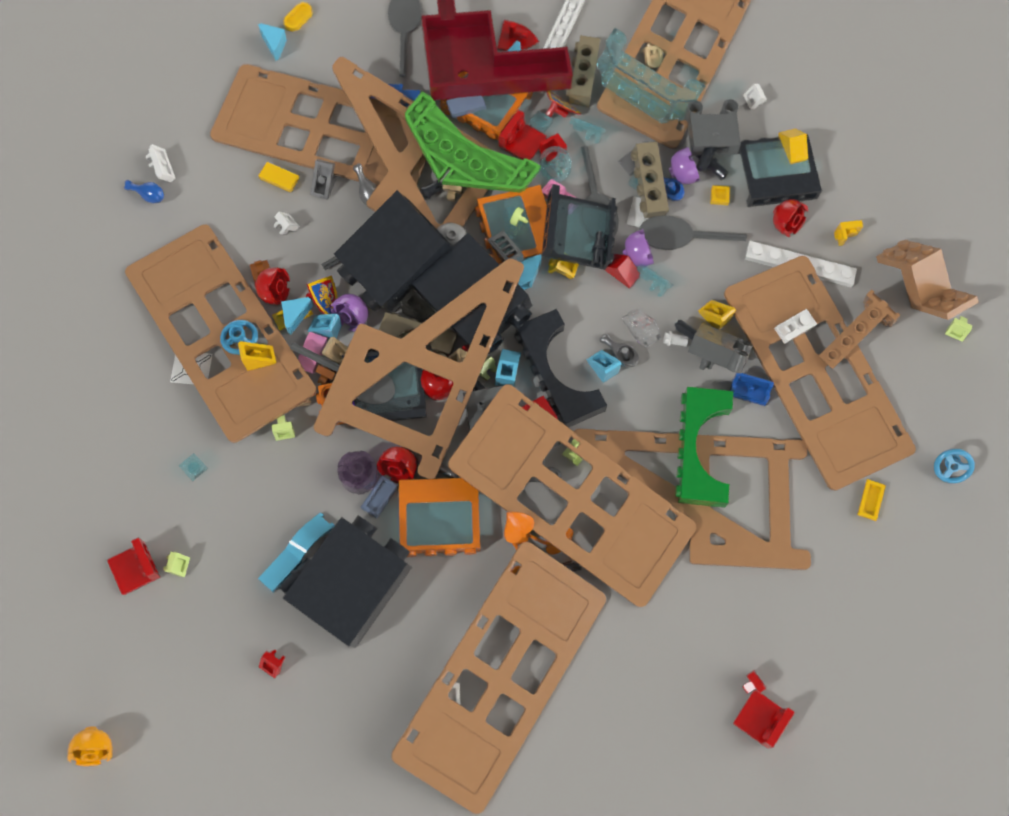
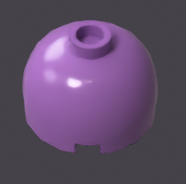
M688 147L677 151L672 156L671 167L668 168L672 178L675 177L681 184L686 185L700 181L695 162L690 156L692 154Z
M643 229L630 234L625 241L626 249L622 250L623 254L629 256L637 267L654 264Z
M344 294L331 304L333 306L331 313L338 314L342 326L344 323L350 326L348 329L350 331H356L357 326L361 323L365 324L368 319V307L360 296Z

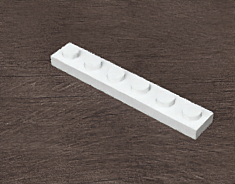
M753 241L748 243L745 260L776 267L796 257L806 256L812 263L820 280L847 287L854 285L857 268Z

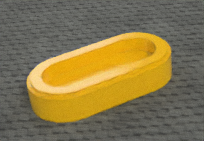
M306 2L297 4L285 16L283 20L285 28L291 32L299 30L313 14L311 5Z

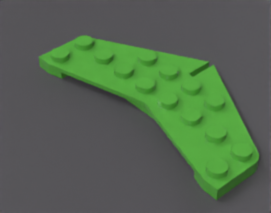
M423 91L405 112V120L438 182L450 170L442 180L443 185L520 193L528 187L541 169V166L534 161L517 159L480 147L468 140L435 105V101Z

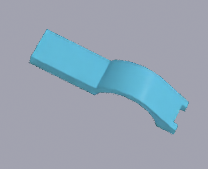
M321 512L294 535L286 549L258 578L273 593L291 574L290 572L302 563L304 556L315 542L334 528L335 524H329L323 519L324 515Z

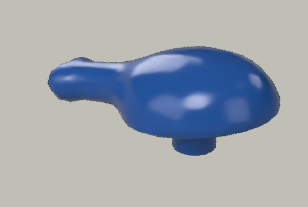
M663 177L667 198L673 201L681 200L685 195L683 185L676 179Z
M130 180L125 181L124 188L126 190L136 191L149 203H160L164 199L162 188L154 182L136 185Z

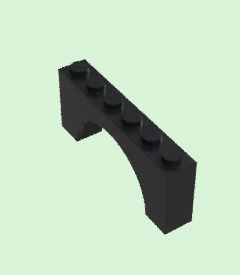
M556 308L527 321L520 328L516 329L514 337L518 344L521 343L525 359L530 360L532 364L530 366L534 376H538L540 389L542 392H546L548 396L547 402L551 408H554L557 420L569 428L605 412L607 404L599 389L593 391L571 389L561 383L551 371L547 360V349L551 341L563 332L565 323Z

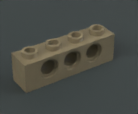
M580 35L579 42L575 43L574 52L577 53V56H573L571 66L575 68L572 71L571 89H567L566 96H569V104L586 107L590 105L601 38Z
M657 141L637 143L631 151V159L635 162L634 177L638 180L637 194L641 197L640 212L643 213L644 218L666 215L669 207ZM645 160V161H647L650 165H649V166H646V165L643 164L642 161ZM645 178H650L653 183L647 182ZM648 195H653L656 200H651Z

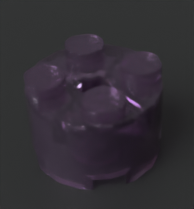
M364 451L347 452L341 457L337 466V473L342 486L347 491L358 495L370 491L375 486L379 477L376 463L372 456ZM356 470H357L358 472L361 470V473H360V474H357V475H355L354 472H355Z

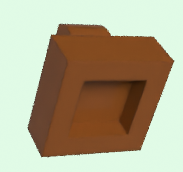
M259 260L250 264L254 282L263 270L270 268L268 260Z
M318 365L315 371L321 374L318 383L321 385L329 384L330 380H334L337 374L336 371L324 365Z

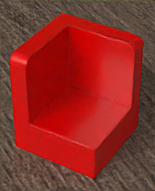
M557 133L540 142L539 152L546 163L551 164L566 156L567 145Z

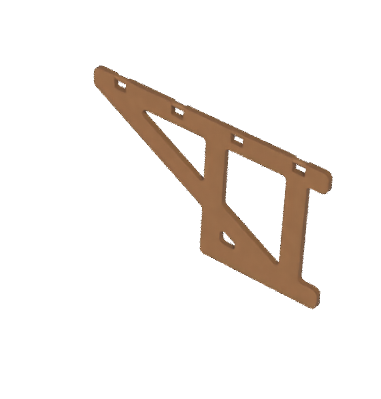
M339 57L333 64L332 70L388 171L367 200V207L376 212L398 190L420 210L436 229L445 223H456L463 227L475 210L477 199L483 198L489 189L467 187L444 222L438 224L410 174L424 155L415 137H413L404 151L398 152L369 97L378 99L403 116H405L406 110L414 101L374 75L359 68L345 57ZM355 70L363 75L361 79L353 74ZM401 99L410 104L408 108L400 104ZM458 129L468 140L472 141L480 147L491 150L487 146L483 145L479 141L475 140L468 134Z
M507 259L401 339L365 324H359L314 424L315 432L328 437L332 435L336 424L343 422L421 454L422 460L418 467L419 475L427 479L436 478L513 297V293L524 271V265L517 260ZM506 281L513 283L509 293L503 291ZM480 304H486V310L463 362L459 363L426 349L427 344ZM484 335L490 337L486 347L480 345ZM370 349L379 352V356L370 363L365 362L366 355ZM402 363L411 364L454 383L431 436L353 405V400ZM460 390L466 392L462 403L456 400ZM436 446L443 447L438 459L433 456Z
M576 429L574 431L575 434L586 440L621 466L626 472L637 478L695 522L696 530L689 540V560L691 564L807 570L811 566L810 552L803 549H793L790 538L788 461L790 459L803 460L807 456V447L803 440L697 435V456L702 467L709 475V457L711 455L756 457L768 460L770 541L766 542L713 510L710 506L678 503V497L675 496L676 486L625 455L626 451L678 453V448H681L682 442L678 440L679 434ZM595 435H607L606 441L595 440ZM655 438H666V444H655ZM714 441H725V447H714ZM773 444L784 445V450H774ZM621 473L619 474L620 476H622V477L625 478L626 480H629L628 478H626V477H625L624 475H622ZM710 534H716L724 539L725 545H712L710 543Z

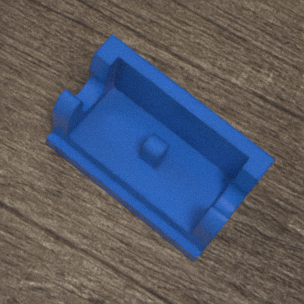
M736 373L732 379L730 391H733V397L766 406L771 396L769 394L774 382L743 373Z

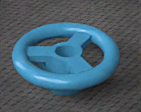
M235 320L223 328L220 342L227 352L240 355L239 349L230 347V345L239 341L257 343L258 331L251 322ZM244 326L251 330L252 340L246 338ZM229 331L230 338L226 340V335Z
M961 449L946 450L934 462L935 474L939 479L947 483L965 481L972 475L975 468L973 457ZM959 455L965 457L968 463H962ZM943 459L947 468L944 473L940 470V464ZM967 470L962 476L950 477L953 472Z

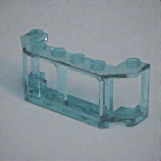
M614 28L605 42L604 52L596 63L597 68L601 72L602 86L660 123H667L669 120L674 119L679 121L685 120L684 115L687 104L690 101L698 100L706 85L698 80L691 79L686 82L683 89L622 51L627 42V37L623 32ZM616 67L617 69L621 70L631 78L635 79L638 82V85L613 69ZM647 87L669 101L670 105L644 90V88Z

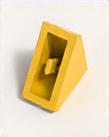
M796 128L778 133L790 164L808 160L806 133Z
M710 300L698 310L699 314L712 327L719 330L731 321L736 311L734 307L714 300Z
M238 342L241 360L247 371L276 363L273 346Z

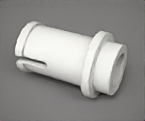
M669 331L668 333L665 332L663 343L667 344V346L672 344L686 347L688 343L686 338L688 337Z

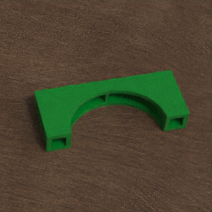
M687 387L685 392L681 394V404H684L683 411L680 412L679 421L683 422L682 429L679 430L678 440L682 442L677 454V458L680 459V466L677 467L676 477L679 478V485H676L675 496L678 497V503L725 508L729 503L730 484L714 479L704 470L697 456L696 439L700 427L705 422L714 417L731 413L733 410V391Z

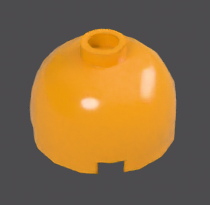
M87 727L73 736L68 746L67 759L70 763L71 759L75 760L78 766H96L101 764L100 760L107 758L108 762L112 758L111 739L107 733L99 730L97 727Z

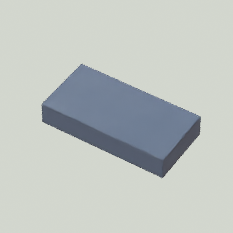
M482 96L447 100V106L452 118L486 109Z
M382 475L360 508L378 519L399 488V485Z

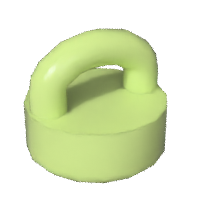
M520 207L515 209L510 219V224L517 226L519 221L525 224L528 223V219L522 216L524 209Z

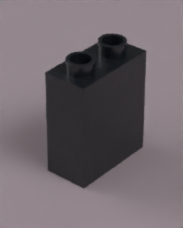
M396 190L334 255L342 263L337 272L350 285L353 286L358 281L365 288L366 291L360 297L373 311L377 312L383 307L394 313L416 291L412 282L446 253L452 245L407 197Z
M467 233L413 281L412 284L421 297L437 313L498 267L499 264ZM506 281L503 291L509 293L513 283ZM519 284L516 286L488 354L494 352L503 343L504 338L501 334L511 325L516 329L520 328L532 315V312L529 310L533 306L530 297ZM480 304L451 326L452 330L469 346L486 310V304ZM484 335L480 345L486 347L490 337Z
M357 515L352 524L343 517L339 519L282 598L345 645L352 648L358 646L413 568L404 561L410 553L409 550L392 538L388 540L385 546L379 544L371 538L377 528L359 515Z

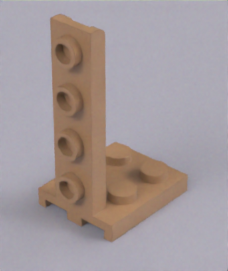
M872 289L866 294L863 301L865 310L819 355L832 369L879 323L892 327L900 317V314L893 311L886 301L881 300L875 295Z

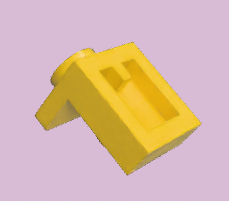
M862 220L840 222L834 231V237L838 241L839 246L844 245L847 237L858 235L863 228Z
M550 258L548 272L553 273L556 271L572 279L575 277L579 264Z

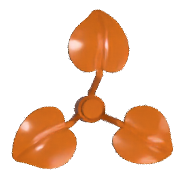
M507 512L504 537L507 542L512 543L516 550L519 547L518 545L527 542L530 537L547 545L546 552L548 554L554 555L562 552L547 540H542L530 534L534 527V520L530 515L521 512ZM569 527L566 537L572 540L573 529ZM520 566L513 567L510 572L516 574Z

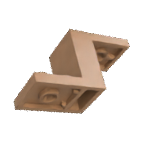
M902 240L896 246L883 250V253L876 256L878 263L901 269L909 302L913 309L949 320L979 303L977 296L951 289L942 249Z

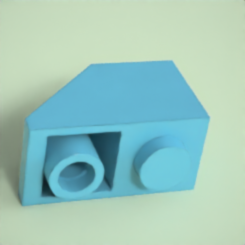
M540 254L527 257L521 262L524 265V271L518 284L523 290L533 286L541 266L542 257Z
M502 349L495 385L504 386L512 384L514 387L521 352Z

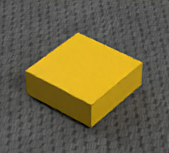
M712 185L710 204L728 206L730 187Z

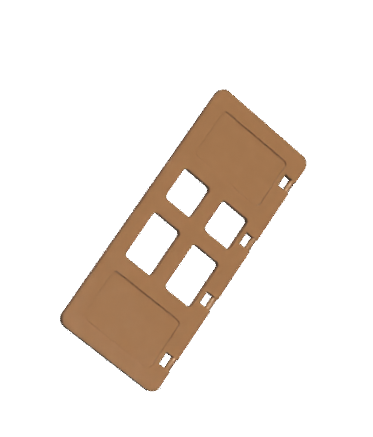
M652 0L597 103V109L671 149L677 148L688 127V123L684 118L687 104L692 100L701 102L751 0ZM739 1L745 3L743 8L737 6ZM664 4L685 14V19L673 41H668L651 31V27ZM696 22H700L718 32V37L706 59L684 48ZM720 40L725 43L723 48L717 46ZM643 43L657 46L665 53V58L657 72L635 62V57ZM676 61H680L699 72L690 90L668 78ZM699 81L705 83L702 89L697 87ZM678 122L684 125L681 131L676 129Z
M244 64L239 68L210 132V136L215 142L314 169L317 159L335 163L333 175L358 182L359 179L353 170V166L360 163L363 166L365 177L377 187L388 173L366 132L362 133L329 123L336 105L341 104L352 107L343 90L312 83L311 81L279 72L264 70L249 64ZM262 73L268 75L267 79L259 77V74ZM310 87H314V88H317L318 91H317V92H313V91H310L309 89H310ZM304 94L324 100L315 119L291 113L298 95ZM369 98L397 151L403 152L414 137L405 120V116L378 99ZM286 126L310 132L302 151L277 145ZM327 136L359 145L360 148L354 163L346 165L315 156L322 138ZM424 155L410 173L416 185L427 161Z
M204 224L126 268V276L230 442L237 443L315 396L317 392L315 384L209 225ZM215 242L218 248L212 250L209 244ZM226 283L231 285L247 310L246 313L232 321L246 320L258 326L268 342L267 345L273 346L276 359L274 365L247 371L240 355L231 354L222 347L220 335L227 324L221 323L206 300L205 296ZM240 283H242V285L245 288V290L239 292V290L236 287ZM193 304L210 329V333L187 346L169 320V316L187 305ZM268 326L273 330V333L270 335L264 330ZM229 331L226 335V340L230 338ZM235 343L230 345L231 348L238 349ZM220 346L231 362V366L214 377L207 379L196 363V358L210 349ZM297 370L303 375L299 380L293 374Z
M796 257L726 288L724 292L725 299L729 306L736 309L734 315L748 341L753 344L752 348L771 382H774V389L829 489L833 491L839 490L915 453L916 447L908 432L905 431L900 418L879 381L875 378L870 365L858 345L844 359H847L866 391V396L849 404H845L825 370V367L828 365L819 357L820 354L815 352L805 333L793 339L803 358L802 363L783 371L774 359L769 346L781 341L774 328L805 309L809 311L817 324L826 322L835 338L840 335L835 325L840 324L843 331L847 328L808 257ZM812 275L816 283L812 285L807 276ZM866 374L869 375L871 381L873 382L870 385H868L864 378V375ZM807 375L813 376L831 409V412L814 420L807 419L789 386L791 382ZM893 426H898L902 434L901 436L896 435L892 428Z
M512 385L501 387L448 461V467L451 471L507 512H521L530 515L534 520V527L532 529L534 532L637 607L647 605L696 530V524L692 519L677 510L672 504L637 478L630 475L621 466L586 440L579 437L574 431L535 402H532ZM521 400L531 406L528 411L518 405ZM570 437L580 443L577 448L567 442ZM557 441L592 466L591 471L578 489L573 488L543 465V460ZM620 473L629 479L626 484L617 479ZM531 477H535L567 501V506L553 525L548 524L517 500V497ZM604 477H608L628 493V497L615 516H611L591 501V495ZM668 510L677 515L674 520L666 515ZM580 512L604 529L603 534L590 552H586L566 537L567 530Z
M521 543L444 666L443 671L410 721L409 726L391 753L393 762L474 814L482 813L606 602L605 594L532 543ZM515 562H517L521 566L517 573L513 574L510 570ZM499 615L516 626L520 632L499 668L493 669L475 657L474 651L494 618ZM484 616L488 620L481 629L476 625L481 617ZM536 640L553 651L556 657L535 693L531 694L511 680V676L532 641ZM464 669L469 670L487 683L485 691L472 711L466 710L448 697L450 690ZM449 671L454 675L448 685H446L442 681ZM501 694H505L524 707V712L509 736L504 735L486 722L488 714ZM414 728L418 731V734L411 743L406 739Z

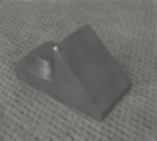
M321 159L315 161L310 195L324 199L329 198L336 181V177L333 176L335 163Z

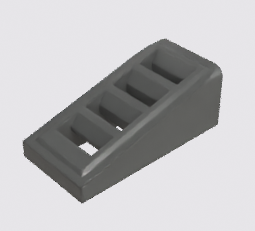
M504 231L488 239L489 244L502 262L507 259L523 261L524 255ZM500 238L504 239L497 244L495 243V241ZM504 243H507L506 246H504V247H502V248L499 247V246L503 245ZM508 248L511 249V250H509V251L506 252V253L503 252V251L507 250Z

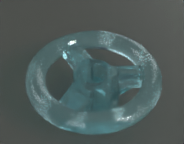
M552 146L547 148L540 157V171L548 181L552 179L556 182H561L570 174L572 163L565 149ZM558 152L553 160L545 161L548 154ZM545 167H551L555 170L558 177L549 175Z

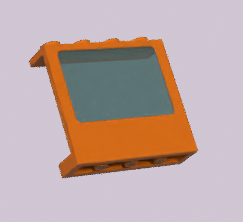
M460 72L458 76L460 78H466L468 74L466 72ZM533 92L482 96L486 109L456 118L461 123L471 125L474 130L484 132L490 139L499 141V135L524 100H530ZM451 99L440 100L441 110L446 115H450L447 100Z
M541 185L528 187L520 193L506 192L477 199L475 213L481 219L479 226L481 233H485L486 236L484 238L485 247L490 250L491 254L489 255L499 265L503 262L489 244L488 239L502 231L520 249L524 258L542 254L547 205ZM520 207L524 209L522 216L528 219V223L525 224L519 221L517 226L510 224V219L515 209ZM501 237L500 239L496 240L495 243L497 244L504 239ZM504 243L503 245H501V246H499V247L502 248V247L506 246L507 243ZM508 248L507 250H505V251H503V252L506 253V252H508V251L511 250V249Z
M462 478L399 480L400 545L410 551L407 557H415L416 554L423 553L425 556H436V553L453 556L456 555V552H464L465 555H475L476 552H480L478 490Z

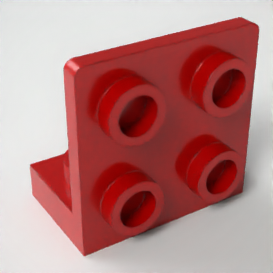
M517 110L499 135V147L521 160H532L539 150L540 142L547 139V136L525 124L524 112Z
M139 537L131 541L132 548L107 560L122 595H126L160 578L146 543Z
M753 690L733 724L769 749L775 746L795 712L788 707L781 708L757 690Z

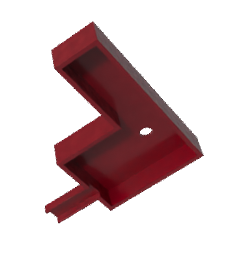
M436 0L438 14L421 15L430 97L433 100L571 89L573 73L568 47L497 52L491 10L456 13L455 0ZM460 72H466L468 76L466 78H460L458 74Z

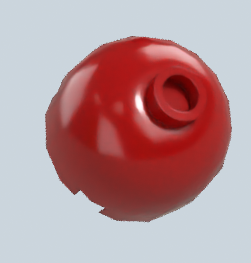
M794 199L786 200L777 205L773 211V224L776 230L787 237H791L790 234L792 232L795 235L807 218L804 214L805 211L808 212V206Z
M271 267L263 270L255 281V288L259 298L265 303L282 304L281 302L287 300L290 288H287V282H290V277L283 268Z
M423 370L421 385L424 388V393L432 400L440 401L447 399L454 383Z
M400 446L390 447L380 456L377 462V470L383 476L388 475L392 477L390 480L395 483H399V480H411L417 470L416 458L409 449Z

